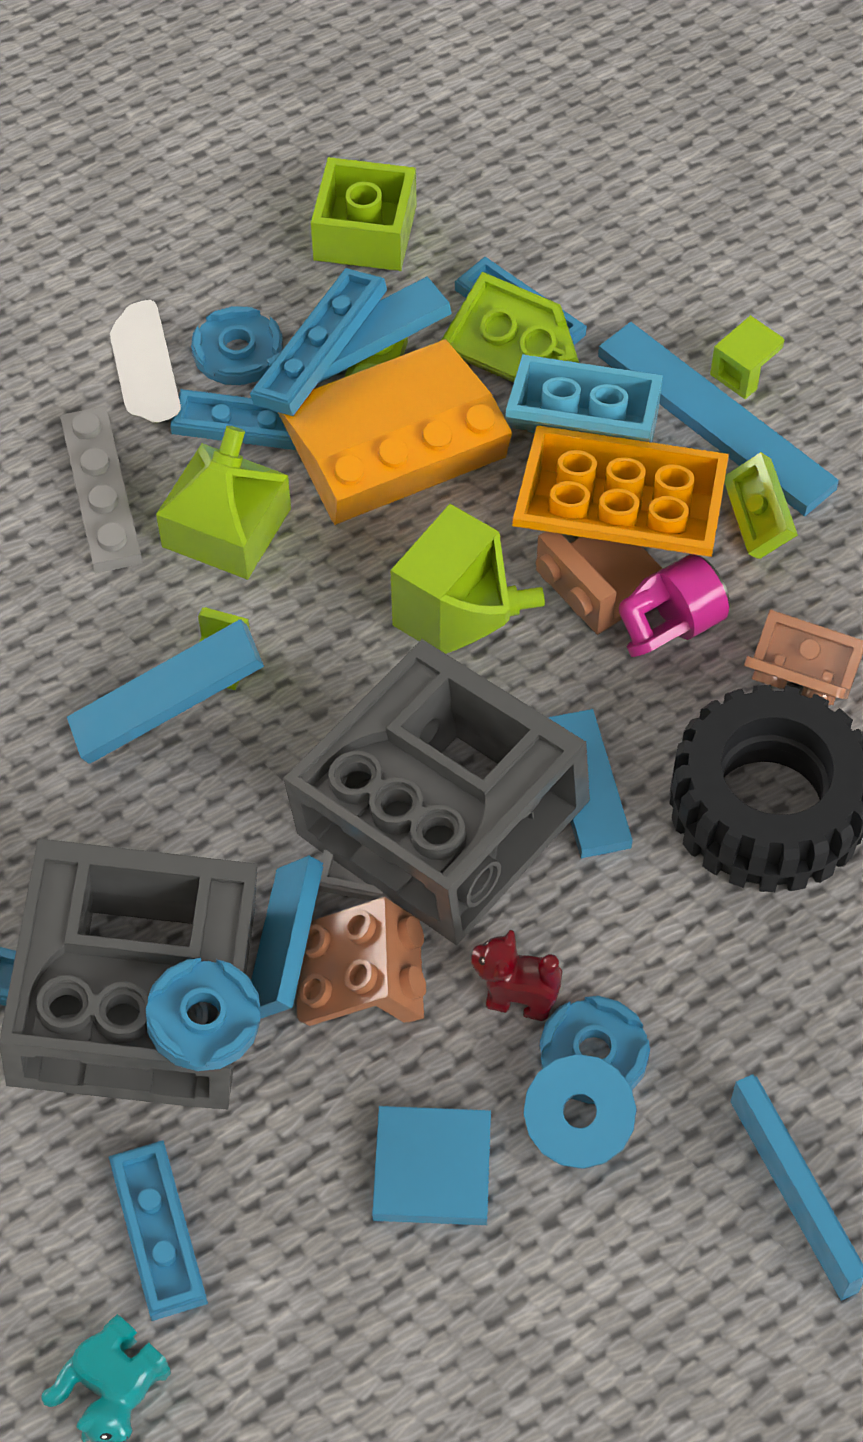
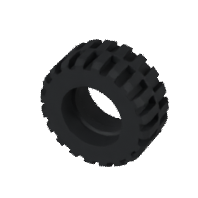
M758 685L753 687L752 693L745 694L743 689L726 693L723 704L718 700L711 701L701 709L699 718L691 719L683 732L682 742L678 743L669 804L673 807L671 818L675 831L680 834L684 833L682 844L691 856L696 857L700 853L704 856L702 867L714 875H718L720 871L729 874V883L744 888L747 881L759 884L760 892L775 893L777 885L787 884L788 891L805 889L810 877L816 883H821L833 876L836 866L844 867L854 855L856 846L861 844L863 838V731L859 728L852 731L853 719L842 709L839 708L834 712L828 708V700L816 694H813L812 698L800 695L799 688L785 686L784 691L771 690V685ZM756 762L777 763L787 766L804 776L814 787L820 801L812 807L797 813H766L742 802L730 790L724 777L736 768Z

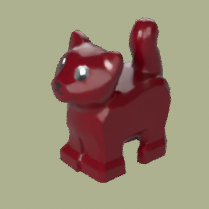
M509 930L504 936L493 937L485 943L474 947L471 954V964L478 975L486 980L488 989L487 1009L506 1013L510 1008L511 1002L528 1005L523 1010L525 1018L538 1021L548 1019L551 1007L557 1000L563 974L562 969L559 967V960L555 955L548 954L544 957L518 955L513 930Z

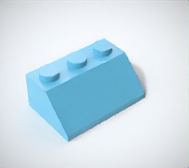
M522 354L505 417L510 428L527 430L531 433H535L536 427L539 425L653 442L663 375Z

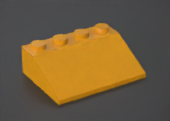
M446 339L313 389L294 416L278 412L334 525L506 458L512 431L492 393Z
M537 425L512 526L712 557L729 454Z

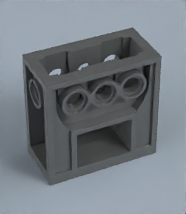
M423 639L283 778L296 831L299 836L322 853L324 850L329 851L333 854V860L367 884L374 885L394 903L455 945H458L590 801L586 741ZM456 738H459L496 762L497 766L484 779H481L442 752Z
M38 838L0 1034V1053L6 1086L228 1110L235 1062L221 1069L194 1071L174 1065L157 1051L148 1035L146 1006L152 985L168 968L187 959L201 958V962L211 961L215 963L217 959L231 963L244 974H247L255 914L258 863ZM93 913L193 924L190 947L89 936ZM207 1002L192 1005L187 1012L191 1021L201 1025L212 1023L220 1014L214 1005Z

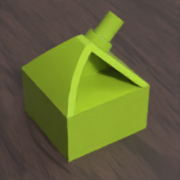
M226 426L220 449L201 443L156 513L163 548L248 580L291 510L288 475L243 459L239 452L245 431L238 427Z
M449 504L390 570L392 625L418 641L423 639L445 654L458 650L491 634L504 626L510 620V616L519 615L520 610L545 606L542 587L517 590L515 585L507 586L499 531L452 504Z

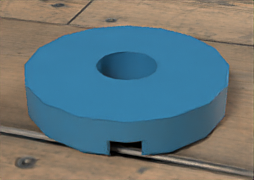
M231 306L214 311L206 317V322L200 328L198 325L193 332L191 349L197 368L209 379L225 385H245L259 381L269 369L267 359L283 350V336L277 322L270 316L269 320L265 316L260 315V310L252 307ZM236 339L245 340L249 343L247 347L240 350H232L226 347L227 343Z
M201 958L187 959L168 968L152 985L146 1006L147 1032L157 1051L174 1065L194 1071L221 1069L239 1060L254 1043L261 1020L259 994L249 977L231 963L217 959L216 963L211 961L201 962ZM207 1002L214 1005L220 1014L212 1023L201 1025L191 1021L187 1012L192 1005Z
M601 996L585 997L583 1001H576L572 1004L570 1001L558 1007L546 1021L540 1039L539 1049L542 1069L555 1059L575 1054L582 1055L579 1045L585 1039L600 1038L610 1048L609 1055L602 1060L616 1067L633 1090L644 1077L650 1055L649 1040H647V1034L643 1030V1024L637 1014L621 1002ZM578 1095L571 1098L588 1104H595L587 1096Z
M575 1054L555 1059L537 1073L526 1092L523 1114L528 1134L543 1155L562 1166L586 1169L606 1164L623 1151L634 1131L637 1108L631 1086L616 1067L599 1057ZM578 1095L587 1096L592 1099L597 1109L594 1121L583 1128L573 1127L568 1124L564 1117L566 1103L572 1097Z

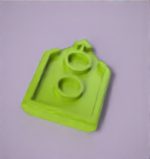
M481 272L441 341L446 339L465 362L513 383L522 354L579 363L560 304L485 272Z

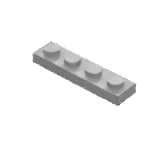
M106 406L60 415L95 574L143 564Z

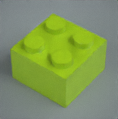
M328 157L311 219L313 260L402 271L417 206L416 167Z

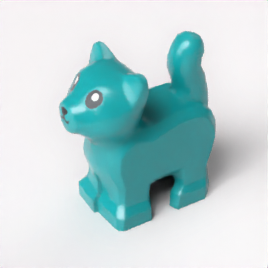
M118 1314L104 1326L101 1332L89 1337L77 1347L74 1355L57 1375L55 1383L44 1390L41 1395L45 1406H57L69 1397L74 1386L80 1382L84 1387L101 1397L87 1407L77 1422L76 1427L82 1431V1442H87L88 1440L91 1442H126L133 1432L130 1421L132 1409L141 1403L149 1388L156 1381H164L171 1374L166 1358L149 1342L133 1358L128 1357L124 1353L126 1349L131 1348L137 1342L133 1337L137 1332Z

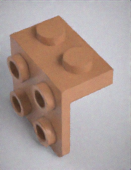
M546 531L538 535L536 570L597 635L622 620L619 614V604L621 601L629 597L645 578L663 569L642 546L579 537L569 543L562 534Z
M769 610L754 657L747 656L744 666L755 669L752 676L753 680L780 689H784L787 681L804 686L801 695L812 698L813 694H816L828 700V705L831 706L834 705L836 697L848 699L863 656V640Z
M386 897L312 920L296 990L298 1020L311 1026L374 1006L379 1007L404 1023L423 1019V996L426 994V981L422 973L421 947L424 943V933L420 920Z

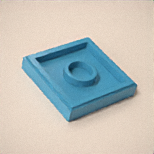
M379 1106L372 1211L373 1221L487 1226L491 1110Z

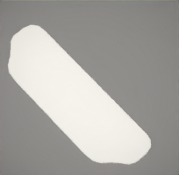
M152 300L133 303L126 307L121 316L116 320L110 332L111 344L127 411L132 415L158 423L177 416L181 410V404L158 307Z

